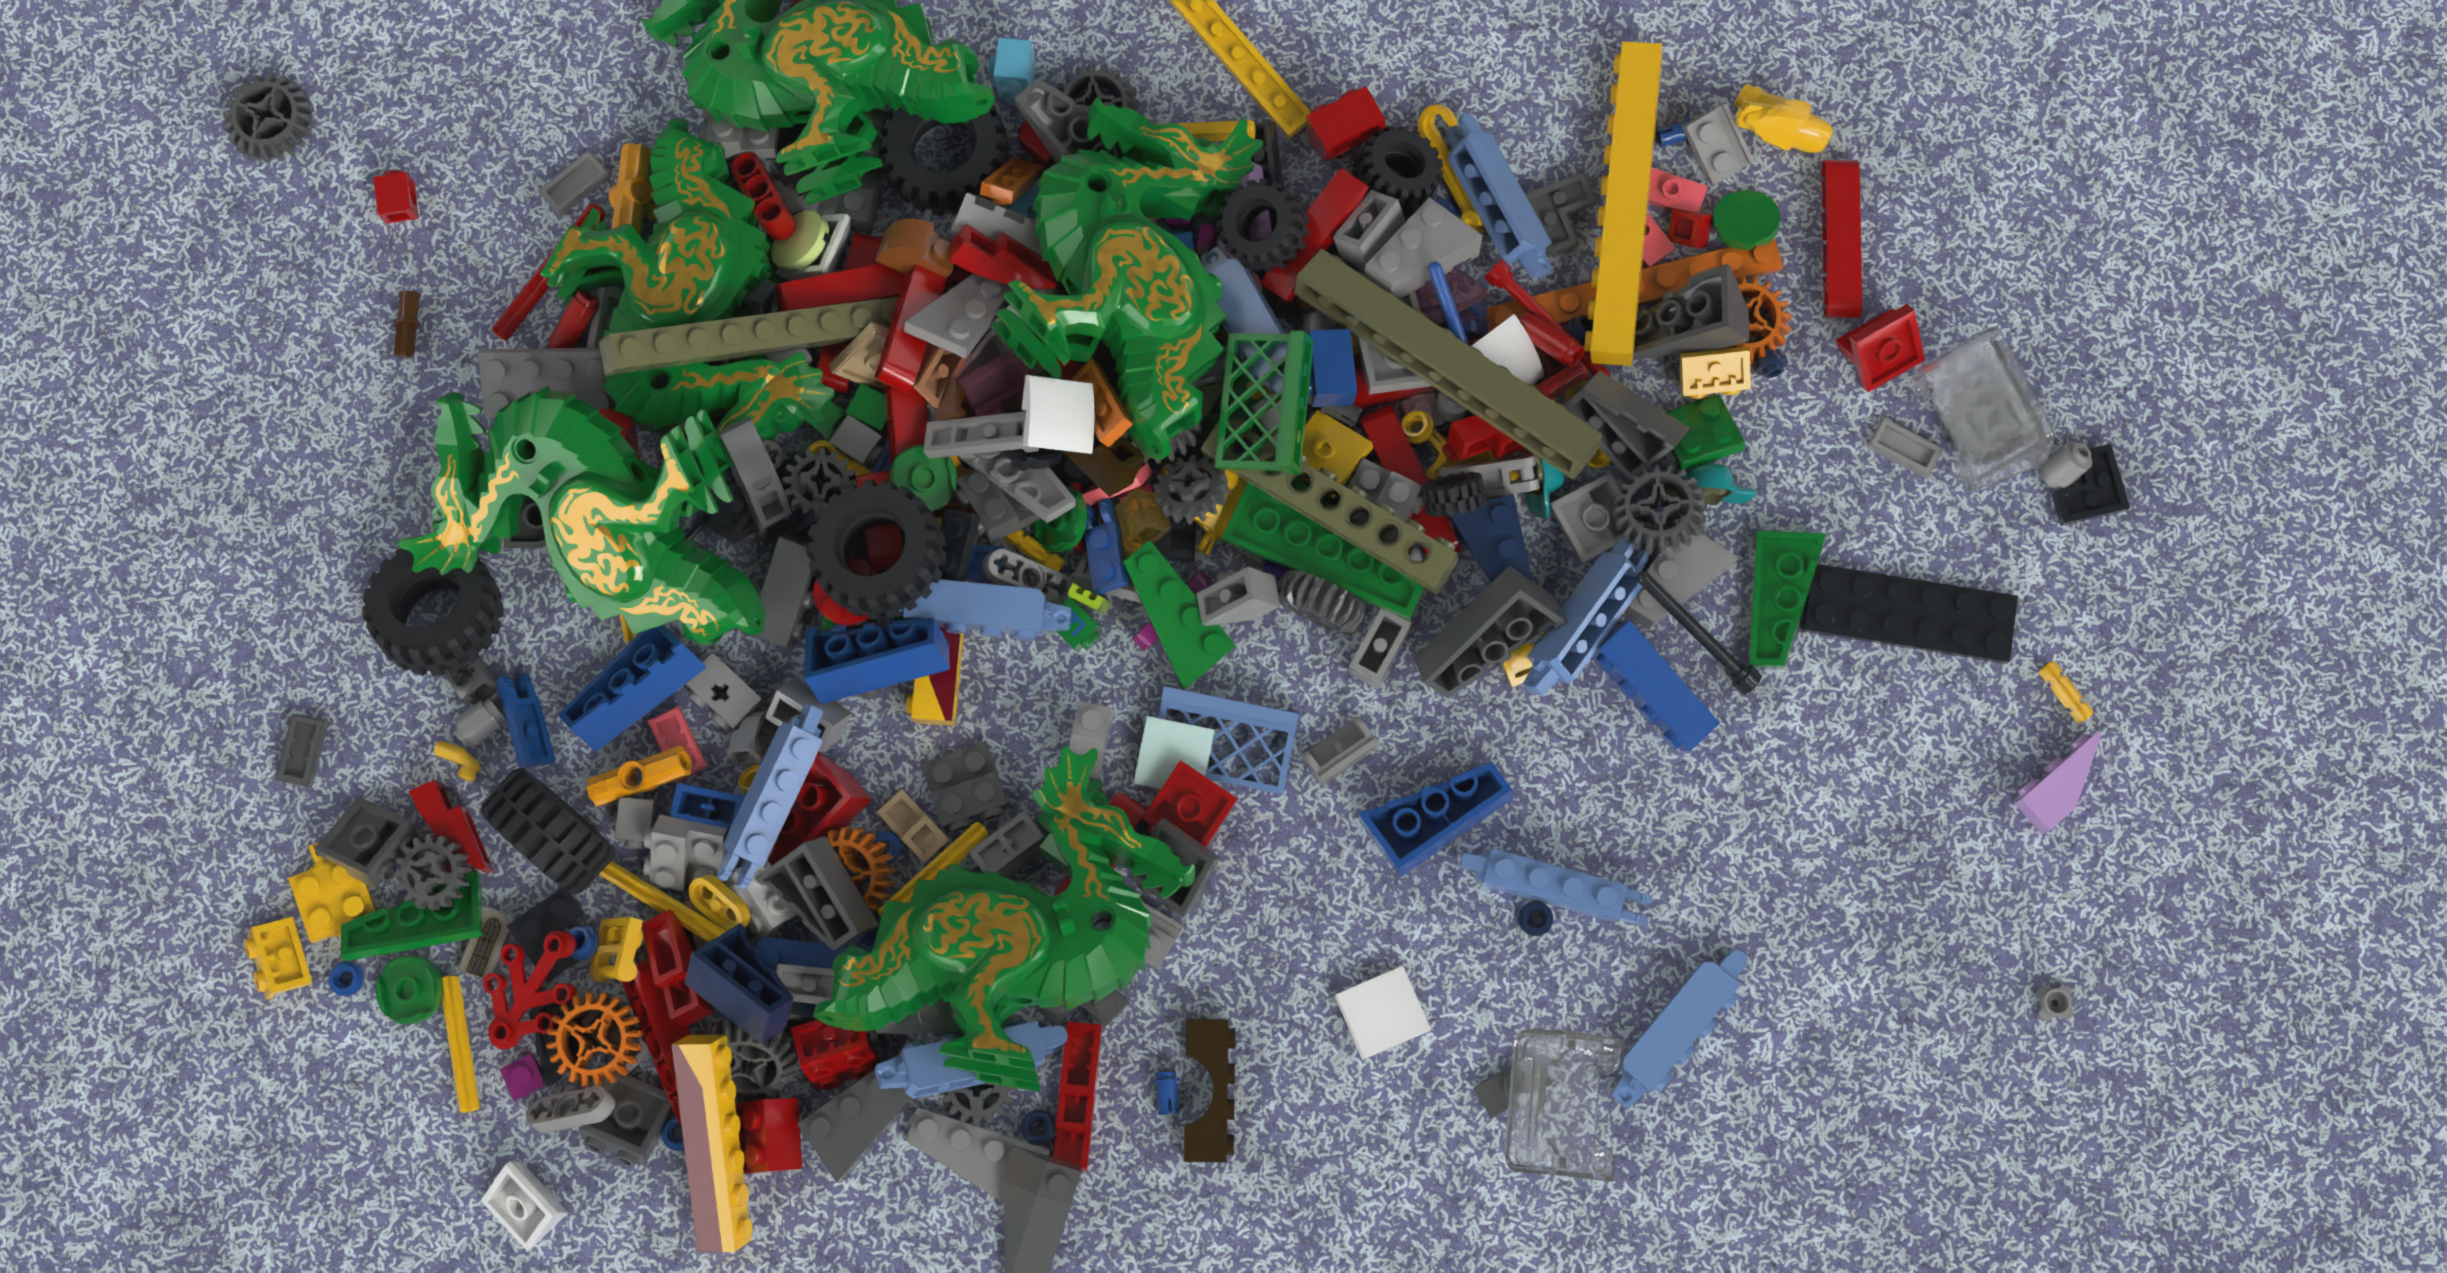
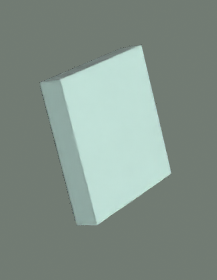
M1147 716L1133 784L1161 789L1180 760L1206 776L1215 729Z

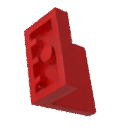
M818 1019L791 1028L799 1065L816 1090H832L839 1087L842 1082L854 1078L861 1080L874 1071L877 1064L881 1063L869 1043L867 1031H854L833 1027Z

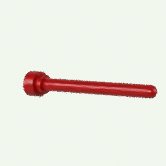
M1503 259L1485 275L1484 279L1492 287L1497 286L1500 290L1504 288L1529 313L1538 315L1574 338L1513 279L1514 274L1510 271L1512 267ZM1584 348L1580 361L1586 366L1587 370L1592 375L1601 371L1611 378L1610 372L1602 364L1591 363V354L1585 351Z

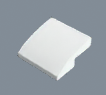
M1515 314L1472 345V347L1479 349L1485 357L1497 365L1506 367L1512 375L1526 384L1533 385L1544 377L1537 351Z
M1026 375L1021 409L1027 410L1022 445L1092 454L1095 418L1093 384Z
M1403 966L1334 995L1362 1060L1431 1031Z

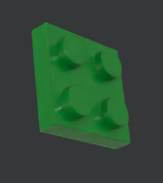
M1720 394L1665 411V413L1690 428L1680 442L1671 450L1680 470H1688L1698 465L1745 451V441Z

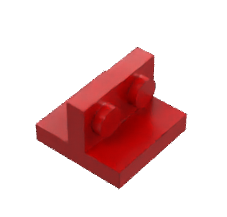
M1908 304L1897 310L1892 308L1836 340L1838 350L1856 366L1860 385L1867 392L1874 390L1925 361L1915 310Z

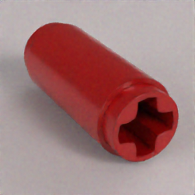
M579 290L571 299L550 335L546 348H575L595 315L599 300L592 294Z
M1527 313L1520 320L1533 345L1563 365L1573 367L1582 358L1584 347L1580 345V342L1538 315Z

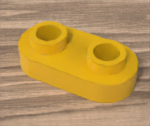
M705 874L691 882L689 886L691 902L714 924L726 931L739 923L744 928L748 925L750 911L747 904L714 875Z

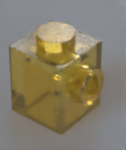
M1136 488L1115 506L1124 541L1142 545L1147 540H1150L1154 544L1171 529L1168 517L1166 518L1162 508L1159 509L1155 499L1156 493Z

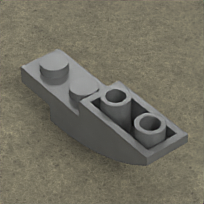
M749 416L718 431L736 483L743 491L758 535L763 544L768 546L777 541L780 536L795 532L796 530L790 516L793 513L771 459Z

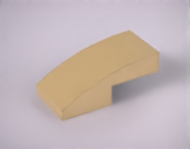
M902 789L876 811L923 863L949 841L948 837Z

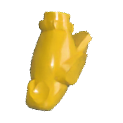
M1747 83L1734 102V107L1738 109L1735 114V121L1738 127L1754 131L1755 135L1761 138L1763 142L1787 152L1794 148L1807 153H1820L1824 150L1833 134V128L1825 120L1810 113L1811 106L1809 103L1795 99L1789 100L1767 93L1759 86L1754 87Z

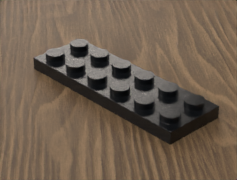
M1818 564L1808 593L1803 632L2008 664L2011 658L2018 595Z

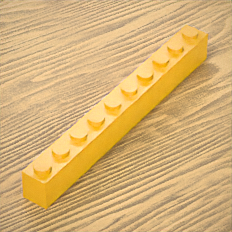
M1622 41L1621 54H1615L1613 74H1619L1618 84L1611 85L1610 104H1616L1615 114L1608 115L1607 134H1612V145H1605L1604 165H1609V174L1602 175L1601 195L1606 196L1605 206H1599L1598 226H1603L1602 237H1596L1594 257H1600L1599 268H1593L1591 288L1597 289L1596 300L1590 299L1588 307V320H1594L1593 331H1586L1585 351L1591 352L1592 364L1632 366L1662 68V43Z

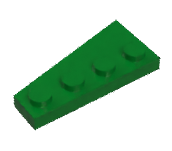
M1757 531L1749 665L1753 667L1785 669L1825 543L1826 533Z

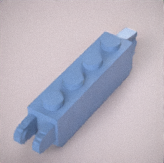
M1463 113L1458 119L1462 128L1452 126L1445 131V135H1447L1448 141L1453 148L1448 153L1447 159L1502 259L1509 264L1519 263L1523 269H1526L1532 279L1544 278L1553 270L1545 253V248L1552 242L1491 132H1483L1472 114Z
M1218 247L1211 249L1210 252L1201 256L1203 266L1208 274H1215L1222 283L1223 289L1221 292L1223 297L1218 305L1226 315L1221 324L1228 333L1285 334L1253 275L1248 269H1245L1239 260L1228 259ZM1238 343L1237 352L1244 361L1257 351L1251 343ZM1257 343V344H1258V345L1260 346V348H1261L1265 343ZM1276 343L1266 352V355L1274 364L1286 355L1287 344ZM1262 356L1248 371L1256 380H1259L1272 367ZM1276 373L1264 386L1270 392H1276L1277 394L1282 389L1283 379Z
M1634 537L1627 542L1621 538L1610 553L1602 552L1561 608L1567 622L1557 629L1554 625L1547 629L1541 636L1542 638L1537 641L1529 652L1527 658L1532 663V668L1522 683L1529 693L1543 696L1558 681L1569 683L1575 680L1640 591L1642 586L1637 582L1636 576L1643 569L1647 560H1649V556L1643 549L1633 551L1635 549L1633 547Z
M941 579L939 583L932 582L929 588L932 590V593L927 599L921 596L915 601L917 604L916 608L908 611L905 607L899 609L900 616H903L905 620L934 618L939 627H946V632L966 634L967 629L980 630V635L986 637H1000L1001 633L1014 634V638L1026 641L1035 640V636L1044 637V632L1069 630L1071 625V608L1047 602L1039 589Z
M805 704L798 719L792 717L788 724L782 723L778 727L724 840L723 849L727 852L717 873L719 879L726 881L731 876L739 857L746 861L737 878L736 886L744 890L750 885L758 866L764 867L823 742V739L819 738L821 730L817 728L824 712L821 709Z
M1493 848L1491 851L1482 849L1481 856L1463 852L1459 868L1475 872L1474 880L1482 882L1481 886L1610 922L1622 920L1646 926L1647 917L1639 913L1624 911L1622 908L1625 899L1641 905H1651L1653 897L1627 889L1628 885Z
M1737 949L1735 951L1732 950L1731 953L1729 952L1728 955H1725L1726 957L1718 965L1714 961L1703 962L1698 965L1620 1059V1071L1623 1072V1075L1611 1093V1096L1620 1105L1627 1109L1645 1093H1651L1654 1089L1660 1092L1672 1079L1673 1076L1669 1071L1675 1063L1678 1062L1683 1065L1695 1051L1691 1046L1694 1040L1699 1035L1705 1038L1715 1027L1717 1022L1713 1018L1721 1008L1727 1011L1739 997L1735 991L1741 985L1735 979L1748 963L1747 955Z
M1020 1019L1006 1024L1005 1028H1003L1010 1040L1027 1047L1031 1051L1035 1062V1071L1045 1056L1058 1052L1068 1038V1032H1066L1063 1026L1055 1025L1054 1027L1039 1028L1038 1021L1026 1023L1024 1019ZM957 1033L942 1036L938 1039V1042L926 1044L923 1040L911 1042L904 1046L905 1049H902L898 1057L877 1064L874 1069L879 1089L904 1088L905 1094L913 1099L985 1084V1082L977 1080L975 1072L944 1067V1061L951 1056L939 1054L940 1048L944 1043L961 1038Z

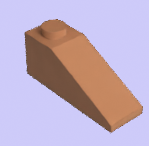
M927 342L913 387L935 409H938L951 381L957 379L970 354L965 359Z

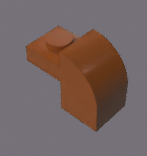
M919 219L897 220L884 232L875 261L904 274H907L915 264H918L947 278L952 273L954 263L949 261L950 242L952 240L933 232L935 226L933 223Z

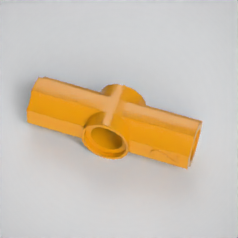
M628 143L622 146L618 181L609 191V200L614 208L611 229L625 224H632L640 237L644 208L653 198L651 195L653 188L648 181L650 148L642 144Z
M677 746L638 761H627L619 768L588 779L586 789L595 807H602L619 801V797L627 798L641 792H652L658 786L689 776L693 766L690 756L686 753L684 747ZM641 770L642 780L638 784L636 776L637 772Z

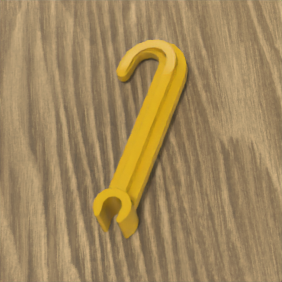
M1442 104L1430 105L1420 114L1418 120L1419 136L1423 139L1427 137L1431 141L1430 146L1437 148L1439 152L1437 158L1442 159L1443 167L1441 168L1443 171L1442 180L1456 205L1460 208L1462 213L1461 220L1477 232L1486 233L1487 230L1447 159L1450 151L1435 126V117L1438 114L1449 127L1457 126L1458 121L1454 113L1447 106Z

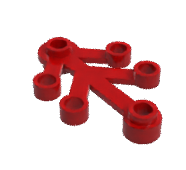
M565 930L552 931L546 936L543 944L545 952L527 981L523 963L525 957L524 948L519 944H507L501 949V960L506 965H509L515 1002L509 1010L505 994L508 982L504 974L490 973L484 977L483 988L487 993L491 994L495 1018L489 1025L488 1036L496 1048L502 1050L511 1049L518 1044L523 1035L536 1032L546 1034L549 1028H558L559 1024L552 1020V1017L556 1014L552 1012L540 1013L533 1020L521 1021L527 1009L553 1003L560 1005L572 1003V998L577 995L576 988L570 983H560L551 990L538 992L557 959L567 958L573 954L576 941L570 932ZM555 939H557L559 942V948L557 951L554 948ZM512 948L516 953L514 960L510 958V950ZM494 978L498 980V987L496 989L492 985ZM563 988L567 990V998L565 1000L561 996ZM545 1017H547L550 1022L548 1029H546L543 1024ZM502 1026L506 1029V1036L504 1038L501 1035Z

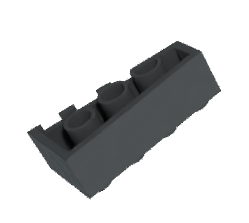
M1508 566L1417 654L1414 660L1423 683L1449 698L1485 675L1484 669L1494 663H1504L1512 657L1511 652L1527 642L1529 645H1532L1542 638L1540 635L1542 632L1553 625L1557 629L1567 621L1554 596L1511 566Z
M898 1053L891 1059L898 1057L900 1053ZM874 1070L800 1121L798 1126L836 1183H842L915 1099L905 1094L904 1088L879 1089Z

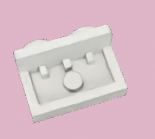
M768 860L764 867L758 866L750 885L743 890L736 886L742 867L735 870L726 883V886L747 904L750 911V921L747 926L759 938H771L783 923L798 915L790 906L785 907L778 901L780 897L767 885L762 886L755 880L757 876L771 867Z

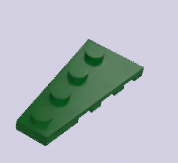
M1147 540L1122 561L1134 590L1145 608L1152 628L1163 646V651L1172 665L1181 689L1185 690L1235 648L1236 645L1219 624L1202 625L1197 597L1150 540Z
M478 870L466 875V880L470 882V885L460 886L459 890L462 892L463 897H451L452 906L442 907L440 904L439 910H429L428 906L425 909L416 908V900L414 902L402 900L403 903L392 909L386 910L381 908L341 924L342 958L345 961L483 937L482 882ZM448 885L442 886L440 888L439 893L442 892Z

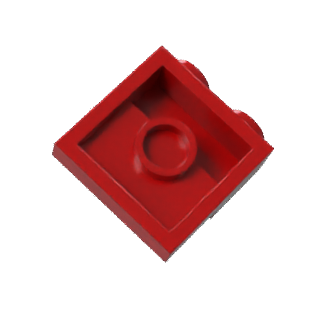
M1180 760L1142 818L1149 822L1146 829L1152 833L1158 822L1165 818L1208 848L1239 799Z

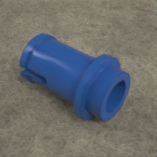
M1686 116L1684 121L1656 127L1658 139L1661 140V148L1687 141L1688 139L1682 125L1694 118L1690 119L1689 116Z
M1176 1071L1155 1072V1079L1152 1080V1083H1156L1158 1115L1180 1113L1177 1081H1180V1077H1176Z

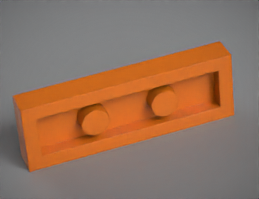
M1013 157L982 181L979 195L989 197L991 202L998 205L1012 204L1042 176L1045 166Z
M1091 358L1069 381L1093 384L1094 431L1099 441L1110 447L1119 437L1124 435L1126 430L1133 425V422L1102 366Z

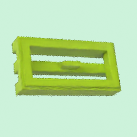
M1072 583L1067 593L1070 598L1102 614L1107 612L1111 604L1105 598L1095 595L1086 589L1084 590Z

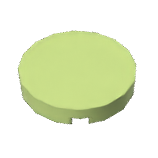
M806 210L794 215L797 226L793 235L782 241L774 240L772 244L771 257L773 263L786 273H792L791 270L795 268L798 271L806 268L817 259L825 247L826 241L823 238L825 233L829 234V226L827 220L813 210Z

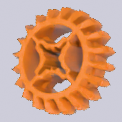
M1740 275L1737 283L1743 297L1752 299L1746 304L1749 311L1753 310L1749 321V335L1755 338L1760 336L1763 340L1755 343H1740L1726 348L1747 346L1750 350L1751 365L1754 356L1756 358L1759 355V357L1763 358L1765 357V351L1770 349L1775 351L1777 350L1776 346L1783 347L1786 342L1783 335H1788L1791 327L1785 323L1789 322L1792 316L1791 313L1783 312L1788 307V301H1777L1781 291L1775 290L1773 293L1768 291L1771 286L1770 281H1766L1762 287L1757 285L1759 281L1757 276H1754L1751 282L1747 283L1745 276ZM1761 304L1770 315L1772 327L1766 325L1767 321L1759 314Z
M842 827L840 832L836 829L830 830L827 839L835 852L839 849L840 854L837 856L844 868L852 870V873H861L860 875L850 877L859 893L862 892L864 880L871 877L868 890L862 898L870 911H878L882 906L880 900L885 901L891 897L885 888L894 887L896 884L893 880L888 879V874L895 873L897 869L887 866V861H890L893 855L882 854L886 843L878 842L874 844L876 834L867 833L865 835L864 829L860 827L855 828L853 831L850 827ZM856 849L864 855L869 866L862 863L859 852H856Z
M587 992L585 1003L580 996H574L572 1002L575 1009L568 1004L561 1005V1010L566 1016L554 1015L552 1020L559 1024L558 1029L549 1028L547 1030V1034L556 1036V1042L546 1044L547 1049H557L558 1053L550 1057V1061L555 1063L562 1060L563 1063L559 1066L557 1072L565 1074L571 1069L568 1081L575 1083L581 1076L582 1087H589L592 1079L595 1086L603 1087L605 1077L611 1084H614L618 1081L615 1070L619 1074L626 1076L629 1074V1070L624 1065L625 1061L630 1064L638 1062V1059L630 1055L631 1050L641 1051L643 1047L640 1044H633V1037L643 1036V1031L641 1030L632 1031V1026L638 1024L640 1020L638 1017L626 1018L632 1011L630 1005H626L618 1010L621 1004V998L614 997L608 1004L609 996L608 993L604 992L600 993L597 1001L593 992ZM594 1010L604 1012L601 1018L596 1019L590 1027L575 1023L587 1012ZM613 1019L620 1029V1047L610 1036L613 1026L611 1021ZM598 1030L597 1038L606 1046L593 1045V1050H591L593 1041L584 1033L597 1034ZM570 1032L579 1042L580 1048L577 1053L579 1058L577 1060L570 1050ZM600 1052L615 1057L602 1068L589 1069L586 1067L588 1062L594 1060L595 1056Z

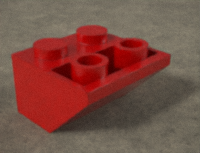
M1367 86L1359 90H1348L1341 95L1339 100L1329 105L1326 103L1318 105L1307 115L1308 143L1326 162L1367 142L1369 137L1374 135L1375 131L1379 129L1385 130V117Z
M798 1098L763 1099L735 1104L736 1115L740 1120L739 1141L740 1149L744 1153V1175L802 1169L800 1127L798 1126L800 1122Z

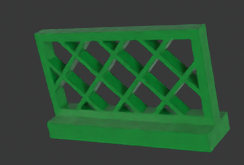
M1291 331V334L1229 333L1215 467L1217 469L1284 471L1286 474L1300 475L1314 340L1305 331ZM1238 343H1251L1257 351L1242 364L1236 357ZM1257 343L1265 344L1260 348V346ZM1276 343L1287 344L1286 355L1274 364L1266 355V352ZM1263 356L1272 368L1259 380H1256L1247 369ZM1245 373L1254 384L1238 397L1233 391V384L1237 378ZM1277 373L1283 379V386L1271 398L1262 386ZM1257 390H1260L1268 402L1253 414L1244 402ZM1281 400V405L1279 407L1277 403ZM1241 406L1250 418L1237 430H1234L1229 424L1230 415ZM1274 407L1280 414L1279 422L1267 431L1259 419ZM1256 423L1265 435L1252 447H1249L1240 436ZM1235 440H1238L1247 450L1236 461L1225 460L1226 450ZM1269 440L1276 447L1275 462L1261 461L1255 454ZM1252 456V458H1253L1255 461H1247V460Z

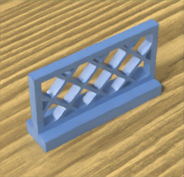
M1168 686L1163 687L1158 718L1166 719L1168 708L1181 710L1189 721L1188 724L1196 725L1195 723L1206 716L1215 717L1223 730L1214 735L1213 741L1226 733L1236 748V751L1219 761L1211 748L1210 755L1216 764L1207 769V778L1283 795L1300 713ZM1188 712L1200 714V716L1192 720ZM1221 719L1235 722L1226 727ZM1239 723L1249 724L1257 736L1242 747H1239L1229 732L1230 729ZM1255 726L1269 729L1260 734ZM1273 730L1288 732L1286 746L1275 754L1272 753L1262 738ZM1259 740L1270 757L1253 768L1243 750ZM1239 753L1250 771L1239 778L1230 777L1222 764ZM1284 753L1281 766L1276 757ZM1273 760L1280 771L1278 786L1263 783L1256 770ZM1219 767L1224 775L1211 773V771ZM1253 774L1257 782L1245 780L1244 778Z

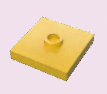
M1317 410L1305 425L1302 455L1309 460L1307 465L1318 471L1321 467L1331 471L1338 477L1336 482L1344 486L1359 467L1362 459H1365L1373 449V444L1368 439ZM1300 478L1306 483L1311 484V480L1309 478ZM1332 494L1328 496L1334 499L1336 495Z

